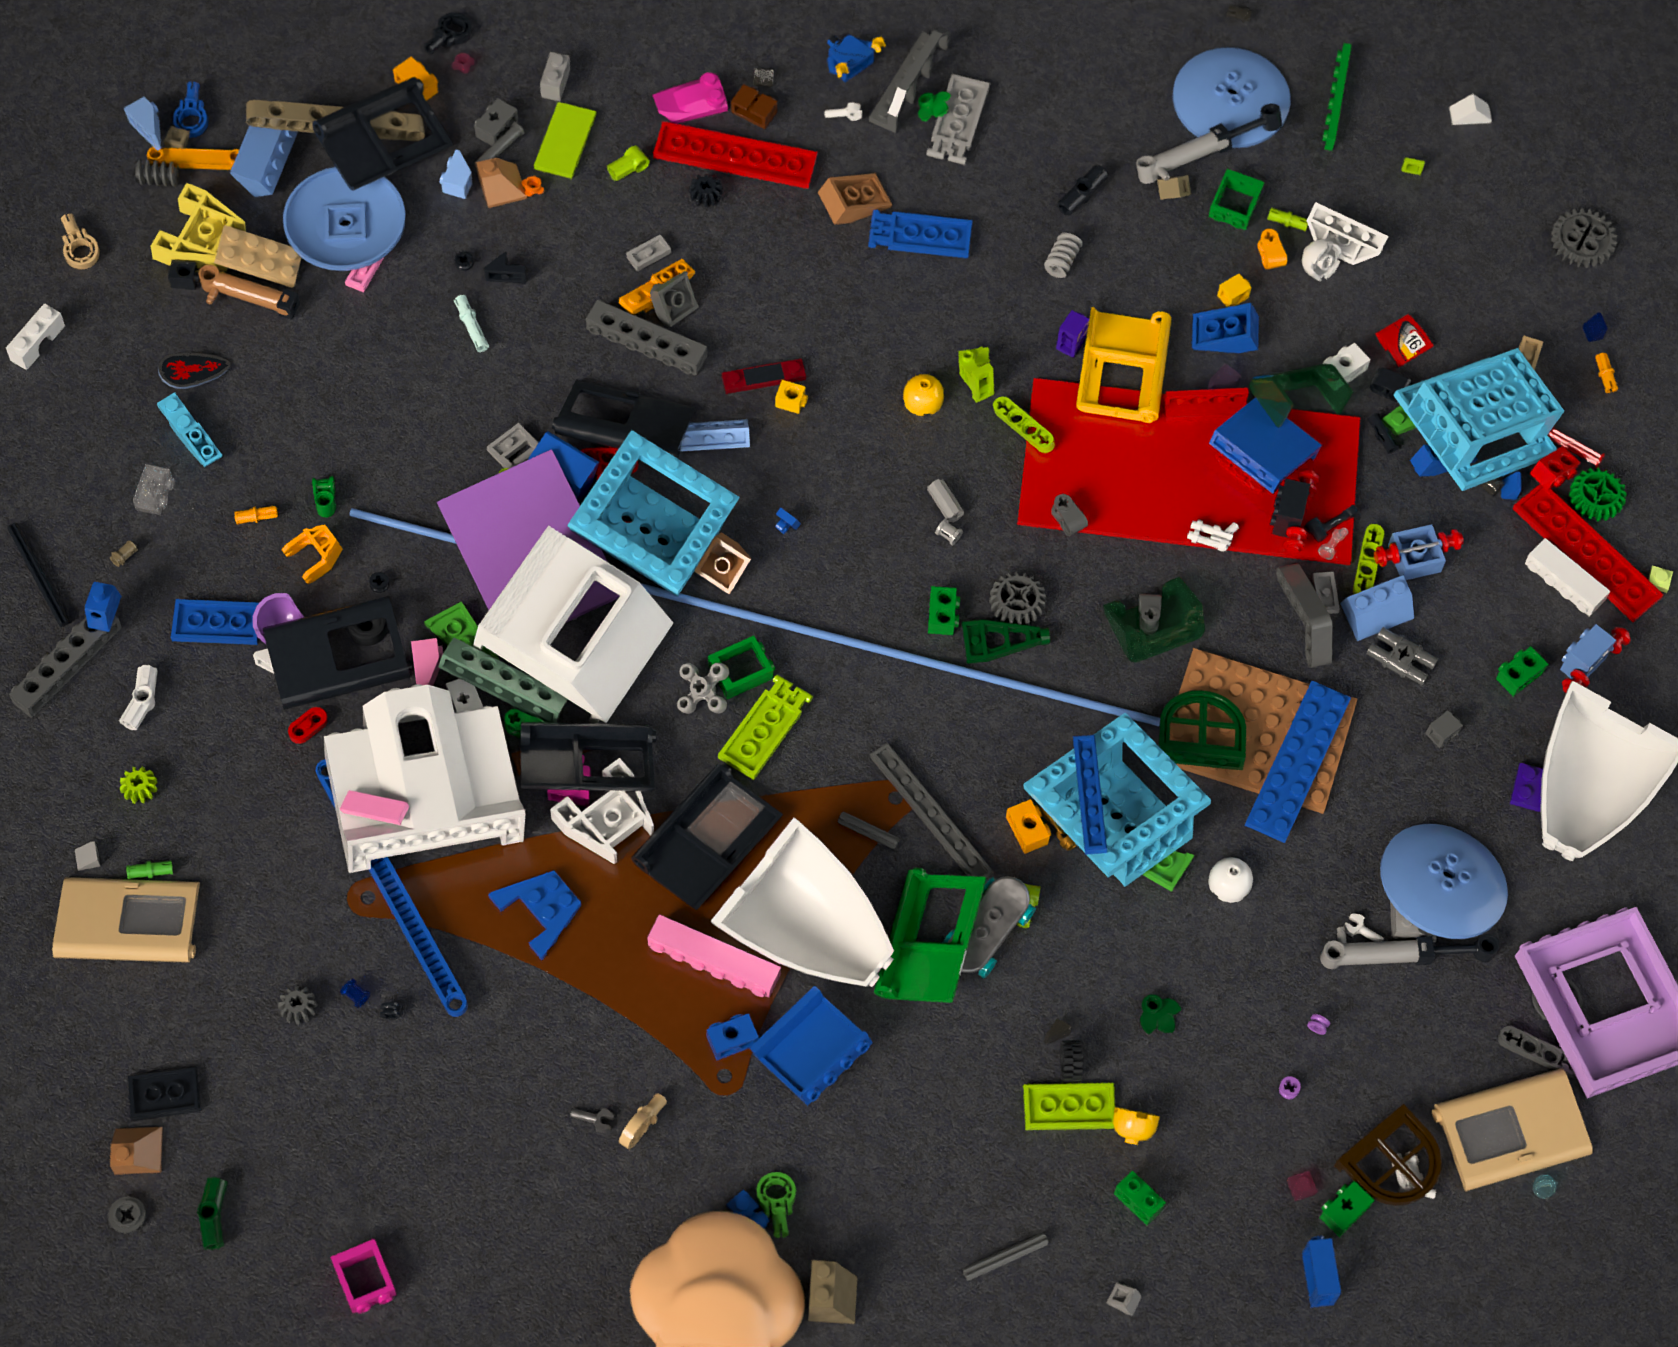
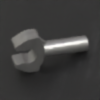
M574 1108L571 1112L572 1118L594 1123L596 1132L605 1133L611 1131L609 1125L601 1123V1120L604 1118L614 1120V1115L608 1109L602 1108L597 1114Z

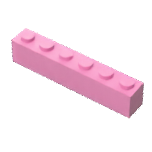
M661 915L658 916L648 936V945L655 952H665L676 961H685L697 970L702 971L704 969L711 972V975L717 979L725 978L731 981L734 986L748 988L759 997L766 996L770 998L781 975V967Z

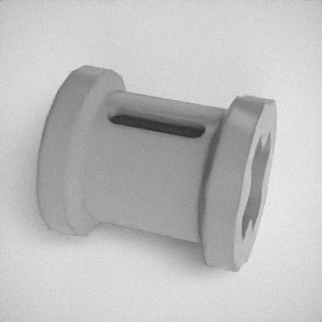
M946 518L942 520L935 531L936 535H941L949 540L952 546L957 543L963 533L962 529L952 526Z

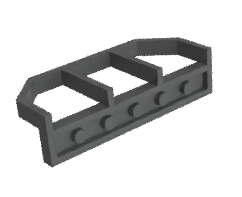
M938 28L934 29L931 35L925 32L921 33L871 113L869 122L896 133L898 115L904 100L914 104L917 79L920 75L930 78L933 54L937 47L944 50L948 49L950 31Z

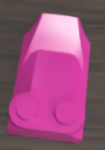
M711 72L703 74L699 80L664 89L653 94L658 112L668 118L670 123L674 124L728 111L721 82L718 76Z

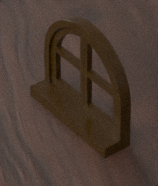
M1402 1104L1342 1155L1334 1166L1340 1173L1344 1170L1353 1181L1376 1201L1388 1205L1401 1206L1421 1200L1432 1190L1440 1176L1442 1160L1439 1146L1433 1135ZM1405 1124L1422 1143L1401 1160L1384 1140ZM1378 1147L1394 1167L1373 1183L1356 1164ZM1425 1147L1429 1158V1169L1424 1181L1421 1182L1405 1163ZM1399 1170L1415 1188L1407 1192L1398 1193L1386 1191L1378 1186L1395 1171Z

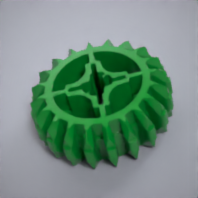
M1599 467L1595 471L1591 468L1587 472L1582 471L1579 476L1575 477L1570 486L1569 497L1572 498L1571 504L1576 505L1575 511L1581 510V516L1586 514L1589 520L1595 517L1597 522L1600 521L1601 517L1604 521L1608 520L1609 517L1614 518L1617 513L1621 512L1622 506L1626 502L1627 492L1624 491L1625 485L1620 484L1621 478L1615 479V472L1610 475L1607 469L1601 472Z

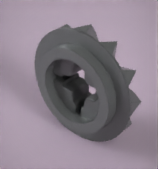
M122 1197L116 1200L108 1212L110 1225L115 1231L124 1234L135 1232L136 1229L143 1226L144 1219L146 1218L144 1205L134 1197ZM120 1210L126 1213L131 1210L134 1220L127 1218L125 1221H122L124 1217Z

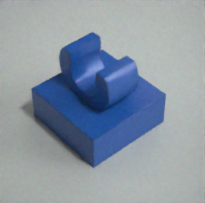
M782 508L776 513L781 520L775 527L783 534L788 531L790 526L797 530L801 525L796 518Z

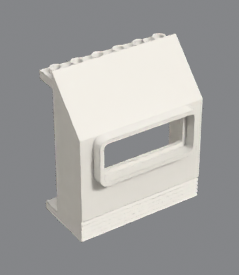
M548 526L478 625L473 647L481 651L485 646L591 713L589 722L598 724L602 720L607 723L673 625V622L640 582L575 541L562 535V533L551 528V526ZM597 581L620 597L576 661H573L550 645L592 583Z

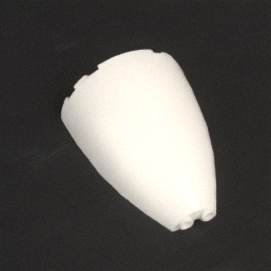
M1574 681L1568 687L1557 714L1545 753L1541 779L1542 838L1544 840L1542 845L1549 850H1557L1562 853V857L1570 861H1574L1575 858H1582L1626 827L1651 802L1678 763V738L1651 723L1643 728L1608 709L1611 701Z
M795 818L792 819L767 850L765 857L742 886L735 890L711 920V923L739 942L779 964L809 975L861 986L870 985L873 987L880 978L877 975L880 969L884 968L886 970L894 960L890 957L894 952L891 943L863 890L851 873L828 848Z

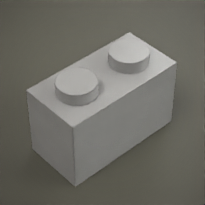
M550 52L540 82L541 98L561 101L570 73V58L568 55Z

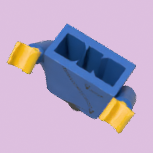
M836 35L831 36L827 41V44L830 46L827 59L829 72L838 75L844 82H847L873 64L874 51L879 53L881 51L880 47L886 46L883 38L877 37L873 41H866L855 38L852 35H848L842 40Z

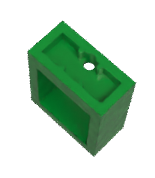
M1227 169L1211 204L1208 217L1230 224L1235 228L1246 230L1262 194L1264 182ZM1226 188L1253 197L1246 215L1219 206Z
M751 636L708 656V666L711 668L714 663H721L753 649L763 667L762 670L733 683L729 676L725 680L719 681L718 684L727 700L773 679L775 666L770 658H766L764 654L765 648L761 641L758 642L755 636Z

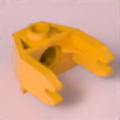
M326 525L315 526L312 529H303L300 535L288 542L282 549L286 557H290L308 544H312L322 556L321 561L308 569L302 576L307 584L316 581L330 571L343 550Z

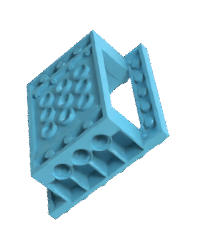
M1518 348L1399 389L1394 394L1396 400L1462 491L1535 464L1543 457L1557 450L1554 443L1548 437V433L1561 417L1564 410ZM1519 432L1528 444L1470 466V463L1481 447L1487 443Z
M631 430L570 520L568 527L572 532L678 597L740 497ZM640 459L709 502L710 505L701 519L631 477L630 475L637 460ZM622 516H629L632 522H624ZM640 527H647L650 533L643 534L640 531ZM658 538L666 539L668 545H661L658 542Z
M1125 712L1094 734L1101 796L1109 801L1107 804L1102 805L1107 853L1089 854L1087 856L1107 877L1114 875L1126 887L1193 838L1194 816L1209 806L1211 799ZM1123 742L1178 797L1176 800L1165 806L1122 761ZM1072 749L1025 782L1024 789L1084 852L1074 749ZM1113 813H1120L1122 818L1113 819L1111 815ZM1128 827L1135 828L1130 833L1125 832V829Z

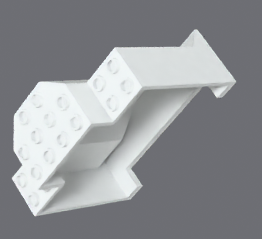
M417 684L405 689L393 688L363 705V730L353 729L346 733L334 732L324 736L325 760L349 873L371 869V860L489 838L500 837L501 845L523 842L525 809L519 800L498 707L486 706L480 710H463L455 714L450 691L431 685ZM427 719L435 752L404 757L398 723ZM349 790L403 801L409 805L401 825L342 813L340 807Z

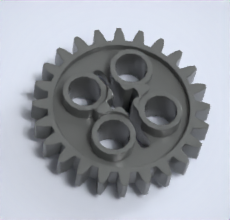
M1583 208L1580 209L1579 213L1575 209L1572 210L1571 214L1565 212L1564 217L1560 216L1558 221L1555 222L1551 232L1553 235L1551 241L1555 242L1553 248H1559L1557 255L1564 254L1562 260L1569 258L1570 265L1574 261L1577 262V267H1580L1581 263H1584L1586 268H1588L1590 263L1593 267H1596L1597 263L1602 265L1605 260H1609L1610 256L1613 255L1617 245V235L1614 234L1615 228H1609L1612 222H1604L1606 216L1599 218V212H1596L1594 215L1591 214V209L1587 213H1584ZM1588 226H1592L1579 251L1576 250Z

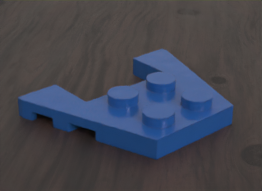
M555 871L488 894L491 901L500 911L506 909L516 900L521 899L546 930L529 942V946L541 960L546 957L551 946L556 943L558 936L568 926L581 907L579 899Z

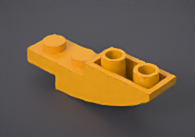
M680 259L653 274L651 281L620 297L619 304L632 315L642 310L648 312L654 308L650 292L655 284H664L684 271L688 273L687 276L690 280L695 271L683 259Z

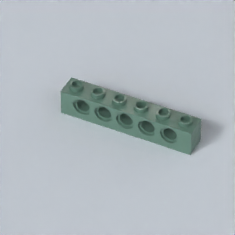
M453 638L446 648L438 666L440 669L544 722L556 723L568 700L542 682L456 638Z

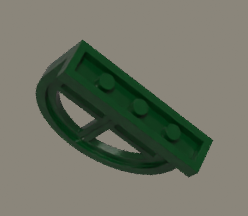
M1188 691L1177 695L1164 707L1159 722L1158 746L1176 764L1243 771L1246 759V722L1239 708L1226 697L1210 691ZM1199 703V720L1173 717L1183 706ZM1207 704L1223 710L1233 723L1207 721ZM1170 724L1199 726L1198 743L1170 740ZM1207 727L1235 729L1234 747L1206 744Z

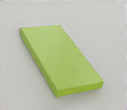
M558 102L536 158L534 169L572 179L596 117V111Z
M1114 1083L1023 1085L1025 1130L1114 1129Z

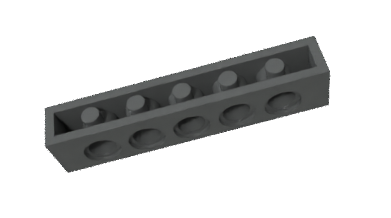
M599 300L595 302L586 318L587 330L592 334L604 336L609 341L618 342L630 350H637L649 358L662 361L667 366L679 368L686 374L691 373L697 376L707 358V346Z
M114 617L109 632L102 630L90 631L92 628H88L86 618L81 623H77L72 628L71 633L66 638H62L57 643L56 648L51 653H47L42 658L41 663L36 668L31 669L20 684L18 683L12 688L9 696L13 704L33 718L122 628L119 618ZM83 642L81 646H75L77 643ZM68 657L66 661H60L62 658ZM53 673L51 676L45 677L46 674ZM38 688L35 692H30L31 689Z

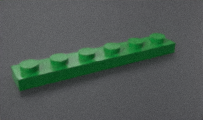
M1347 43L1343 44L1342 51L1338 50L1336 62H1339V66H1335L1333 77L1337 79L1336 82H1332L1330 93H1333L1334 96L1333 98L1330 97L1328 104L1331 114L1327 113L1325 125H1328V130H1324L1322 141H1326L1325 150L1330 151L1333 150L1351 50V44Z

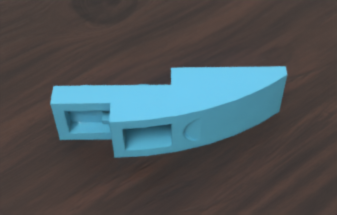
M175 392L157 403L158 408L169 421L170 427L204 467L222 457L218 448L199 422L195 421Z

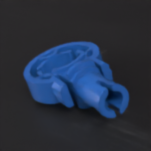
M192 82L187 83L185 103L183 100H180V107L176 109L173 115L174 126L180 128L178 126L179 121L183 130L190 131L189 138L202 135L208 127V117L204 110V102L202 100L198 102L200 84L197 82H193V86ZM189 115H195L199 117V125L186 127L182 124V120Z

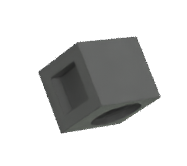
M1446 711L1429 725L1425 734L1441 749L1459 735L1463 725L1456 715Z

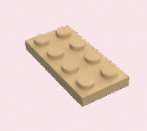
M224 225L214 263L293 288L301 256L289 245Z

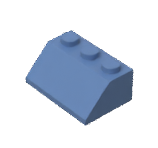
M1403 575L1349 596L1340 603L1357 641L1379 633L1382 627L1390 629L1414 619L1412 593Z

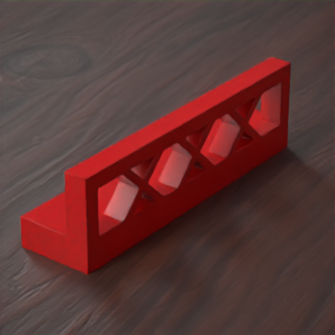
M1248 388L1166 391L1163 403L1165 422L1229 419L1247 405Z

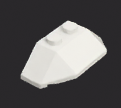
M1316 202L1307 219L1314 241L1327 239L1340 246L1342 255L1339 254L1338 258L1352 265L1380 255L1389 237Z

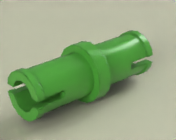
M172 860L156 863L146 861L147 864L126 865L128 879L148 877L150 879L157 875L173 874Z

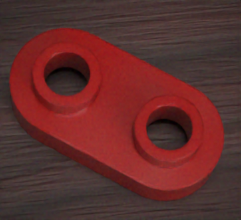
M313 707L292 722L288 728L290 739L294 743L301 744L323 729L328 722L325 710L320 707ZM319 718V722H313L314 719ZM298 732H303V735L297 736L296 734Z

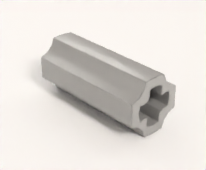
M937 479L928 486L927 491L949 522L953 523L964 515L963 509L943 479Z

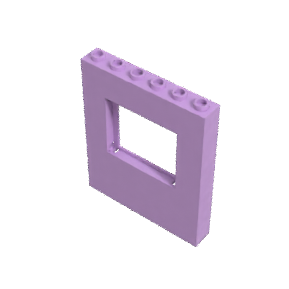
M1627 907L1622 908L1615 915L1609 916L1605 914L1597 918L1595 922L1585 921L1575 929L1566 928L1561 930L1558 935L1551 936L1549 934L1540 938L1538 942L1532 944L1529 941L1519 947L1520 949L1515 958L1587 1098L1678 1065V985L1637 907L1629 910ZM1621 951L1648 1004L1589 1025L1562 971Z

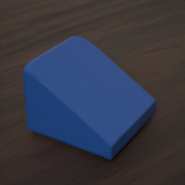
M1516 472L1501 481V498L1509 500L1518 499L1521 492L1520 472Z

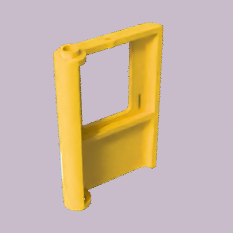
M1091 307L1076 404L1080 411L1138 420L1145 423H1151L1158 419L1172 320L1168 313L1155 312L1152 314L1151 320L1102 313ZM1162 317L1161 321L1156 320V318ZM1111 362L1143 368L1138 410L1098 404L1103 363Z

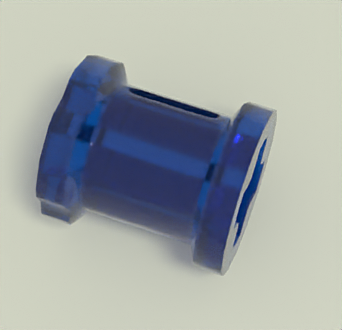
M352 978L342 987L340 994L347 996L354 1002V1006L359 1008L369 999L370 992L363 990L356 984L357 981Z

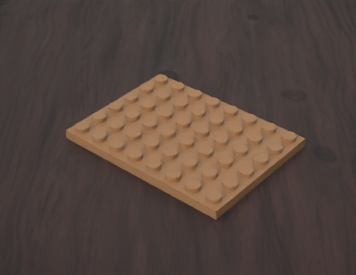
M1193 648L1179 695L1188 691L1202 690L1220 694L1232 701L1239 708L1246 722V759L1243 771L1183 764L1176 765L1182 770L1259 794L1310 684ZM1351 697L1304 800L1303 808L1322 814L1325 811L1357 703L1356 698ZM1199 703L1183 706L1173 717L1199 720ZM1207 704V721L1233 723L1223 710ZM1170 724V740L1198 743L1199 726ZM1207 727L1206 744L1234 747L1235 729Z

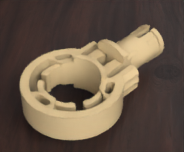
M67 214L70 222L67 221L65 215L62 216L61 221L71 242L69 244L66 235L63 236L65 243L63 253L67 263L76 269L92 267L98 261L100 254L96 240L88 235L85 229H81L84 236L82 238L73 214ZM78 246H88L91 250L88 256L81 259L74 258L72 254Z
M655 1094L647 1106H640L637 1113L629 1121L620 1136L619 1143L629 1150L632 1149L643 1134L646 1133L649 1125L657 1122L656 1115L667 1103L662 1095Z

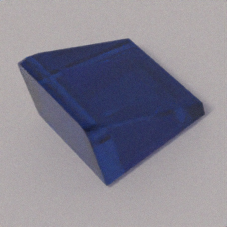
M1600 312L1596 313L1582 326L1589 342L1602 340L1608 329Z

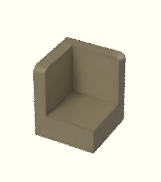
M1188 175L1170 177L1167 181L1164 179L1158 180L1160 199L1191 195Z

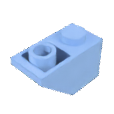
M455 150L453 157L450 156L448 159L446 172L441 174L440 184H442L443 193L466 199L472 186V175L461 152Z

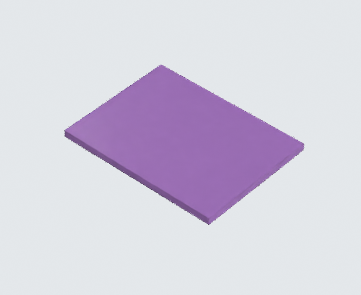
M552 449L437 502L488 610H490L548 526H551V528H554L559 533H562V535H565L607 562L600 548L569 530L568 524L580 505ZM594 581L566 622L614 601L620 596L601 583Z

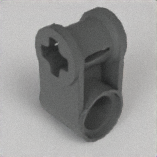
M1060 494L1055 498L1051 513L1067 536H1071L1088 526L1085 515L1079 510L1069 495Z
M1139 594V627L1145 634H1153L1158 630L1161 611L1160 594Z

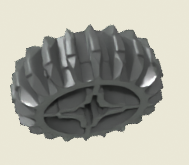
M1017 571L1014 573V576H1011L1008 572L1006 578L1001 576L999 581L993 584V588L990 590L991 597L989 598V603L992 604L991 610L996 611V618L1002 617V622L1009 621L1011 624L1017 623L1021 625L1024 622L1028 626L1030 620L1035 623L1037 616L1041 617L1042 610L1046 607L1047 597L1044 594V587H1040V581L1034 582V576L1027 578L1026 572L1019 576ZM1004 592L1008 598L1006 603H1003L1001 595ZM1031 595L1035 602L1032 606L1029 605L1028 601Z

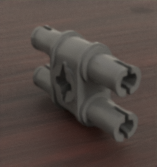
M1382 627L1377 639L1392 646L1393 651L1388 652L1372 643L1366 654L1383 663V668L1387 667L1399 674L1401 678L1407 677L1423 686L1428 674L1412 666V662L1418 661L1433 670L1439 658L1423 650L1422 645H1417L1405 638V635L1398 636ZM1406 653V655L1401 660H1399L1400 656Z

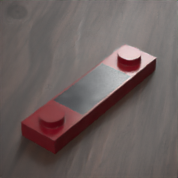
M802 359L721 373L725 394L780 385L782 380L788 382L806 380Z

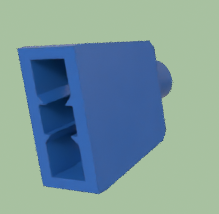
M93 582L85 604L88 628L110 631L121 599V594L115 586Z

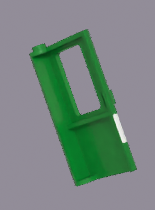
M918 867L908 870L889 936V941L894 950L890 957L894 960L886 970L881 968L879 971L880 978L877 980L874 993L877 996L895 1000L953 1002L987 880L986 877L928 875L924 869ZM932 888L966 889L954 936L950 943L916 941L928 895Z

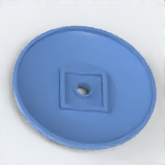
M1217 48L1193 57L1178 73L1173 88L1175 111L1184 126L1197 137L1210 133L1209 128L1221 123L1230 131L1260 118L1261 107L1270 103L1279 105L1283 125L1290 108V92L1281 72L1262 56L1238 48ZM1228 90H1235L1237 91V94L1232 95L1228 92ZM1262 126L1231 138L1232 147L1242 148L1262 143L1277 133L1279 129L1266 131Z
M333 167L309 176L293 190L284 208L283 225L289 244L307 262L329 270H355L379 261L396 246L405 226V208L399 192L385 177L352 191L346 185L337 168ZM342 221L351 222L348 226L340 225Z
M1420 824L1399 832L1385 848L1380 865L1384 890L1397 911L1418 928L1444 938L1466 939L1487 932L1498 922L1504 913L1508 899V889L1503 870L1491 852L1469 834L1445 825ZM1443 872L1449 873L1452 876V879L1446 877L1443 874Z

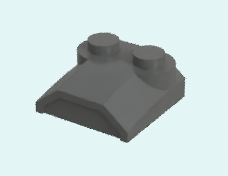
M686 271L664 284H655L651 289L650 297L656 315L667 327H672L699 307Z

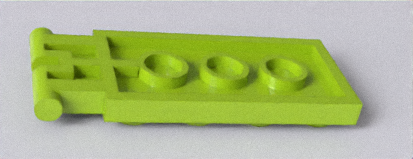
M779 675L774 677L773 682L775 684L771 690L765 689L718 754V759L753 780L801 716L802 711L800 709L805 702L810 703L813 699L811 694L799 687L791 691L790 689L793 684Z

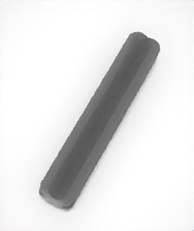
M842 812L838 818L839 824L891 849H895L899 843L898 837L848 813Z

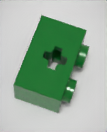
M1355 1181L1350 1186L1347 1184L1342 1186L1336 1193L1338 1197L1334 1201L1329 1199L1321 1208L1323 1213L1320 1219L1339 1237L1374 1202V1199ZM1347 1205L1349 1209L1343 1210L1341 1207Z

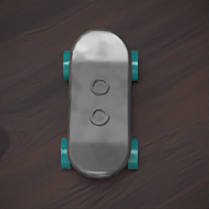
M1010 876L1000 877L997 880L992 877L986 883L961 972L974 973L979 971L978 975L982 978L987 977L997 962L992 956L1016 924L1019 923L1024 926L1033 916L1036 908L1029 904V891L1021 880ZM954 929L946 936L942 943H950L952 941Z

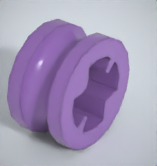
M1312 1014V1021H1309L1307 1024L1308 1028L1317 1034L1324 1035L1330 1022L1321 1015Z
M1285 1077L1280 1083L1279 1093L1286 1099L1295 1098L1301 1088L1300 1082L1295 1077ZM1287 1083L1295 1087L1292 1092L1289 1089L1285 1090Z

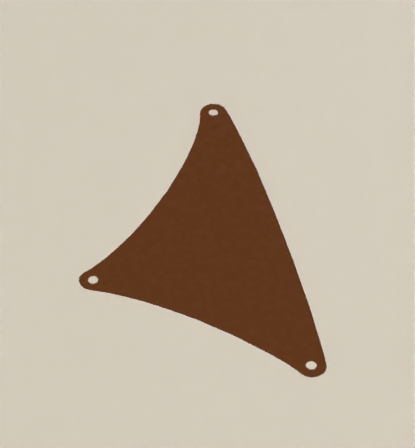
M889 780L759 796L781 812L783 816L698 910L687 905L638 868L632 861L631 857L650 837V834L643 826L613 847L617 853V863L615 864L560 831L525 838L523 842L501 845L500 843L395 869L426 927L439 929L493 948L535 966L594 997L634 1022L661 1042L687 1064L713 1093L718 1096H729L736 1093L742 1087L752 1051L749 1048L716 1061L707 1039L706 1029H709L714 1023L730 1021L735 1015H746L749 1013L757 1035H759L769 1009L790 967L779 964L744 945L711 923V920L735 890L742 886L765 857L767 850L793 818L798 820L817 837L853 875L878 842L839 824L838 818L842 812L848 813L888 832L912 808L904 798L897 805L889 802V794L897 791ZM743 799L714 803L691 828L690 832L715 852L722 855L754 820L759 811ZM673 811L650 815L654 824V832ZM555 871L579 899L581 907L568 926L558 936V940L551 946L546 957L541 960L529 946V942L546 930L521 899L516 900L506 909L500 911L491 901L488 894ZM372 876L359 880L350 887L347 893V902L354 913L363 917L395 919ZM372 891L375 894V901L368 905L362 903L361 895L363 892ZM658 916H664L781 967V975L770 998L766 996L759 997L748 988H738L725 978L717 979L711 975V972L704 969L702 971L697 970L688 962H679L665 952L658 953L652 950L648 945V936ZM728 1032L726 1036L732 1039L737 1037V1034L735 1032ZM722 1069H727L731 1072L732 1079L728 1083H721L717 1079V1073Z

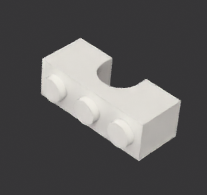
M44 303L6 347L10 361L28 370L40 356L38 348L42 340L47 337L53 341L65 327L61 313Z

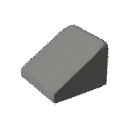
M95 841L75 849L78 871L100 867L98 848Z
M1116 1283L1107 1304L1128 1315H1133L1140 1302L1141 1294L1136 1288Z

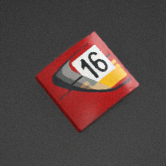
M1409 314L1375 334L1384 350L1390 351L1398 367L1433 347L1426 333Z

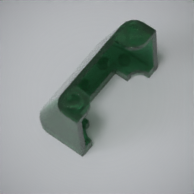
M1181 577L1169 580L1162 587L1159 627L1153 634H1145L1140 629L1138 606L1125 610V606L1120 601H1113L1103 605L1104 614L1126 657L1134 663L1199 639L1205 631L1202 603Z

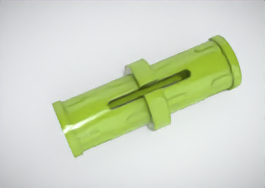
M1271 207L1267 220L1284 224V227L1291 226L1306 231L1308 226L1307 218L1294 215L1290 211L1287 213Z

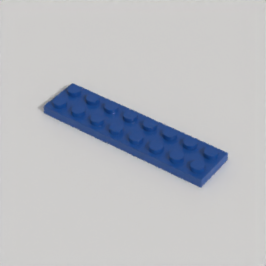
M1311 681L1245 826L1283 843L1286 842L1351 697Z

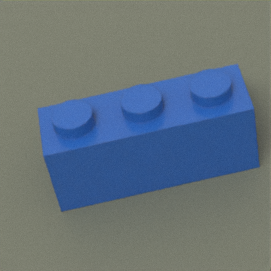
M547 431L529 456V459L552 449L579 502L589 494L599 462Z

